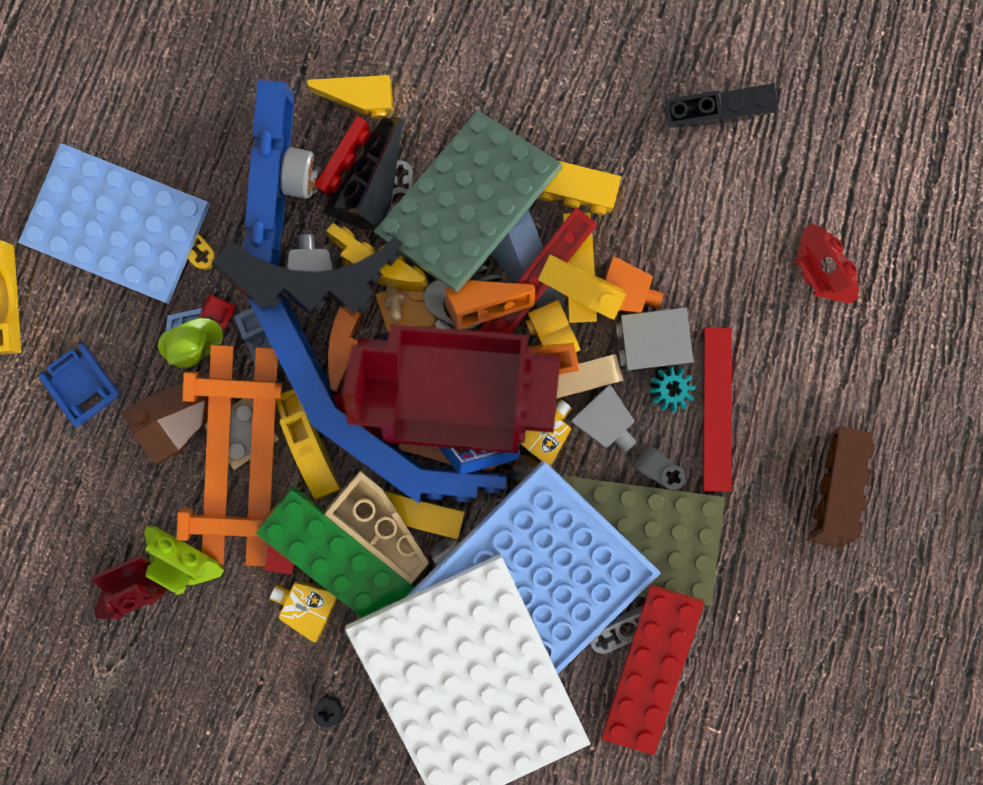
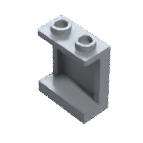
M687 308L621 315L619 322L615 323L616 338L621 339L622 349L618 350L619 364L625 367V371L678 364L683 365L694 362Z

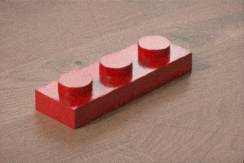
M356 116L314 185L320 193L327 197L339 189L342 183L341 176L346 169L352 167L356 160L355 153L360 145L364 146L370 137V127L367 121L359 116Z

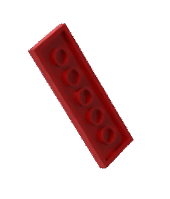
M652 584L649 585L601 734V740L655 755L704 606V600Z

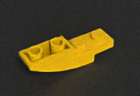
M333 223L326 230L330 241L343 250L340 256L345 266L360 262L376 252L368 243L363 242L361 244L354 239L355 235L345 226L340 228ZM401 255L391 266L386 263L379 270L383 275L376 283L407 291L424 292L427 288L424 272L415 265L412 267L403 262L404 258Z
M294 389L281 394V399H276V405L281 416L279 422L296 464L314 499L318 500L340 491L341 487L324 440L319 437L317 429L312 426Z

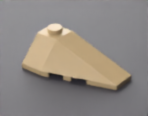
M360 471L352 478L325 509L324 515L410 584L414 582L429 564L384 490L363 472Z

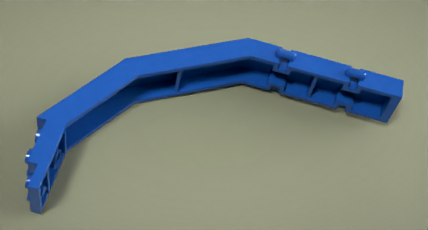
M258 80L253 127L255 141L254 148L251 150L245 219L247 233L246 238H244L243 249L272 265L280 266L282 249L280 240L281 236H283L286 195L282 193L280 188V170L284 153L291 146L295 94L286 82ZM283 298L273 310L268 307L264 312L249 300L312 426L417 503L422 501L423 493H427L426 498L443 499L444 495H453L455 501L471 502L472 497L477 498L478 486L483 487V492L500 493V488L506 489L507 474L474 471L459 475L456 469L426 467L404 451L398 449L393 443L383 442V436L377 438L360 425L347 424L346 415L339 410L334 399L336 394L334 390L330 389V382L287 298Z

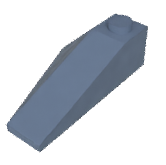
M529 210L524 213L490 254L515 283L543 249ZM549 286L534 306L538 309L554 301L563 300L562 294Z

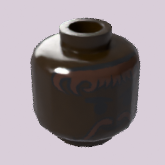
M528 451L521 452L516 460L507 462L505 466L509 470L507 474L508 481L518 486L542 461Z

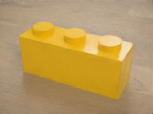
M561 162L562 169L538 197V199L547 202H553V199L564 201L565 206L571 208H579L580 205L589 207L592 213L606 215V212L611 213L614 208L621 176Z

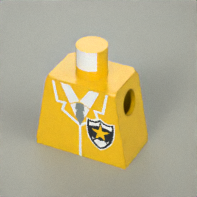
M559 399L556 403L554 433L526 430L525 443L520 444L541 461L544 460L551 466L572 429L563 420L573 408L562 399Z
M297 580L293 584L291 591L276 585L270 600L283 605L279 615L281 621L316 643L323 632L337 597L321 585Z

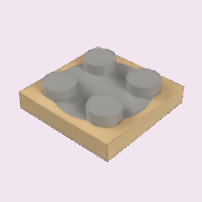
M242 398L231 406L229 463L234 470L251 459L253 399ZM276 431L274 432V444L280 440Z

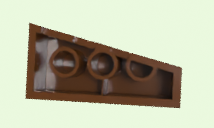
M840 426L832 432L824 465L826 469H829V472L824 474L820 482L819 492L823 497L819 501L817 508H814L812 518L816 519L817 523L815 532L808 533L807 541L839 549L860 537L862 532V522H859L860 514L864 510L867 500L866 495H864V488L868 484L871 475L868 463L875 449V444L872 443L873 433Z

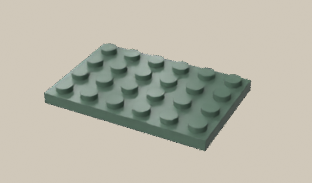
M477 110L373 232L385 243H388L395 236L403 243L398 249L402 255L458 293L562 169L561 162Z

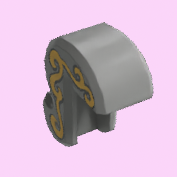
M289 147L285 151L280 170V188L283 194L308 199L312 194L318 192L314 185L322 174V169L317 167L312 172L314 154L311 151Z

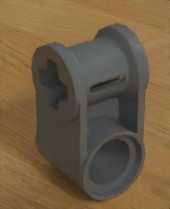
M646 444L632 465L637 471L669 490L681 488L686 480L685 472L681 467L649 444ZM677 471L678 483L672 482L669 485L666 473Z

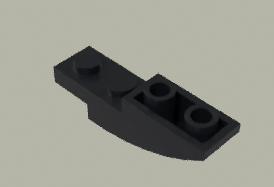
M775 83L726 92H719L717 90L665 100L668 128L750 120L754 116L779 112Z

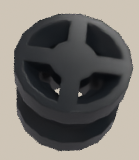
M324 696L313 709V719L316 724L324 728L334 726L340 719L343 711L340 700L334 696Z

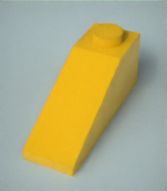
M389 75L307 80L311 93L365 116H371L372 119L387 118V115L393 114L392 83Z
M549 255L538 278L542 283L613 320L626 297L624 289L552 255Z

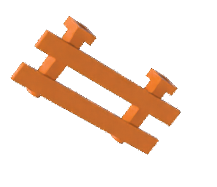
M211 345L209 378H199V372L187 371L183 376L182 401L194 402L198 399V396H209L204 511L203 515H193V508L180 509L177 518V540L188 541L192 534L202 535V553L219 562V565H224L225 536L247 537L246 566H265L269 544L255 533L259 524L271 511L276 399H281L282 383H277L278 357L273 348L256 347L254 381L233 380L234 346ZM232 398L253 399L248 517L226 516Z

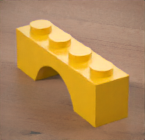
M1 240L0 355L22 352L14 245Z

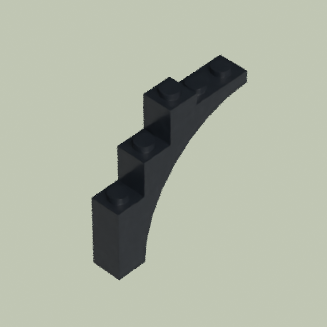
M394 236L379 251L360 262L339 269L315 272L291 270L272 265L249 254L231 240L212 260V267L263 312L268 307L273 310L283 300L284 297L280 294L284 292L307 314L313 309L318 312L328 302V299L325 297L328 294L351 316L357 311L362 315L373 303L369 298L374 292L366 284L368 283L370 286H373L383 275L379 270L386 263L391 266L400 257L401 253L398 249L403 243Z

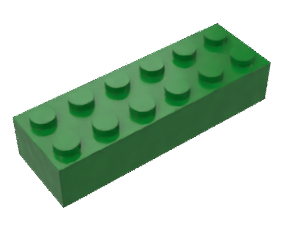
M294 485L289 488L256 529V535L362 618L404 599L418 585L415 582L412 584L407 582L324 515L325 510Z

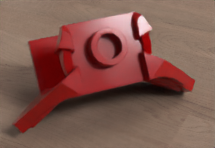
M812 223L804 228L795 264L796 266L800 265L802 268L801 276L808 286L812 285L814 288V296H821L850 304L858 299L857 269L850 260L846 259L839 239L836 236L833 237L831 232L828 233L823 227ZM831 257L837 264L834 272L827 273L823 271L821 262L824 258Z

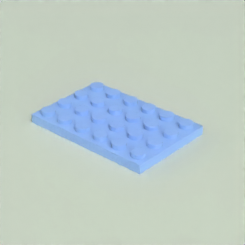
M60 143L18 243L169 304L208 212L210 203Z

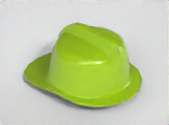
M196 318L164 332L159 338L158 348L160 354L167 360L169 365L179 368H191L198 364L203 357L210 354L211 345H221L223 332L216 321L209 318Z

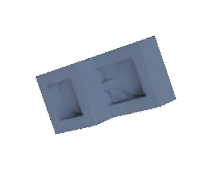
M253 308L235 315L234 318L255 363L256 347L272 348Z

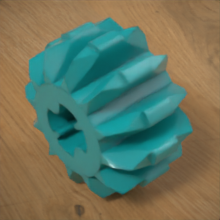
M669 366L667 368V375L662 369L657 371L661 380L654 377L651 378L650 382L657 385V388H650L648 392L651 394L657 393L658 395L652 399L653 404L661 400L663 401L660 405V410L665 411L669 404L670 411L675 413L677 412V404L681 409L687 408L683 399L687 401L694 400V397L687 393L688 391L696 390L695 385L687 386V382L693 377L688 375L682 378L683 368H679L675 374L673 366ZM675 383V389L678 390V393L669 396V390L666 388V385Z

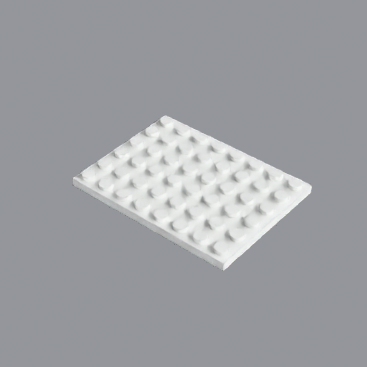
M501 553L345 626V630L425 785H505L590 745L585 730Z

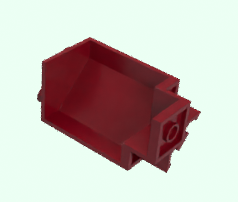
M390 324L388 340L358 338L357 345L352 344L343 389L347 424L382 427L383 442L518 454L519 443H525L526 430L554 433L561 355L532 353L533 347H527V335Z

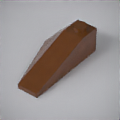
M210 371L199 375V378H209ZM182 382L142 399L122 411V414L133 436L154 464L158 465L181 452L187 445L186 442L190 437L205 426L203 423L208 419L209 396H198V399L194 402L182 401Z

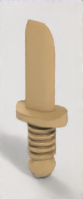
M386 286L388 298L384 300V305L386 308H390L391 320L398 322L401 320L400 305L404 303V296L398 294L397 288Z

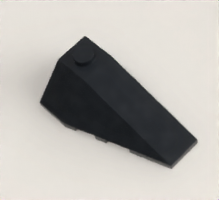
M400 117L381 119L364 145L366 151L357 162H354L350 168L352 171L345 182L341 183L336 192H332L324 210L326 215L361 229L373 230L385 219L391 206L403 119Z

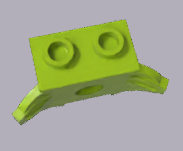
M146 526L144 535L147 547L145 550L149 552L152 564L147 566L145 577L174 592L176 595L182 594L187 585H195L221 577L224 568L222 565H219V562L209 558L206 554L183 541L177 540L176 537L160 530L156 526Z

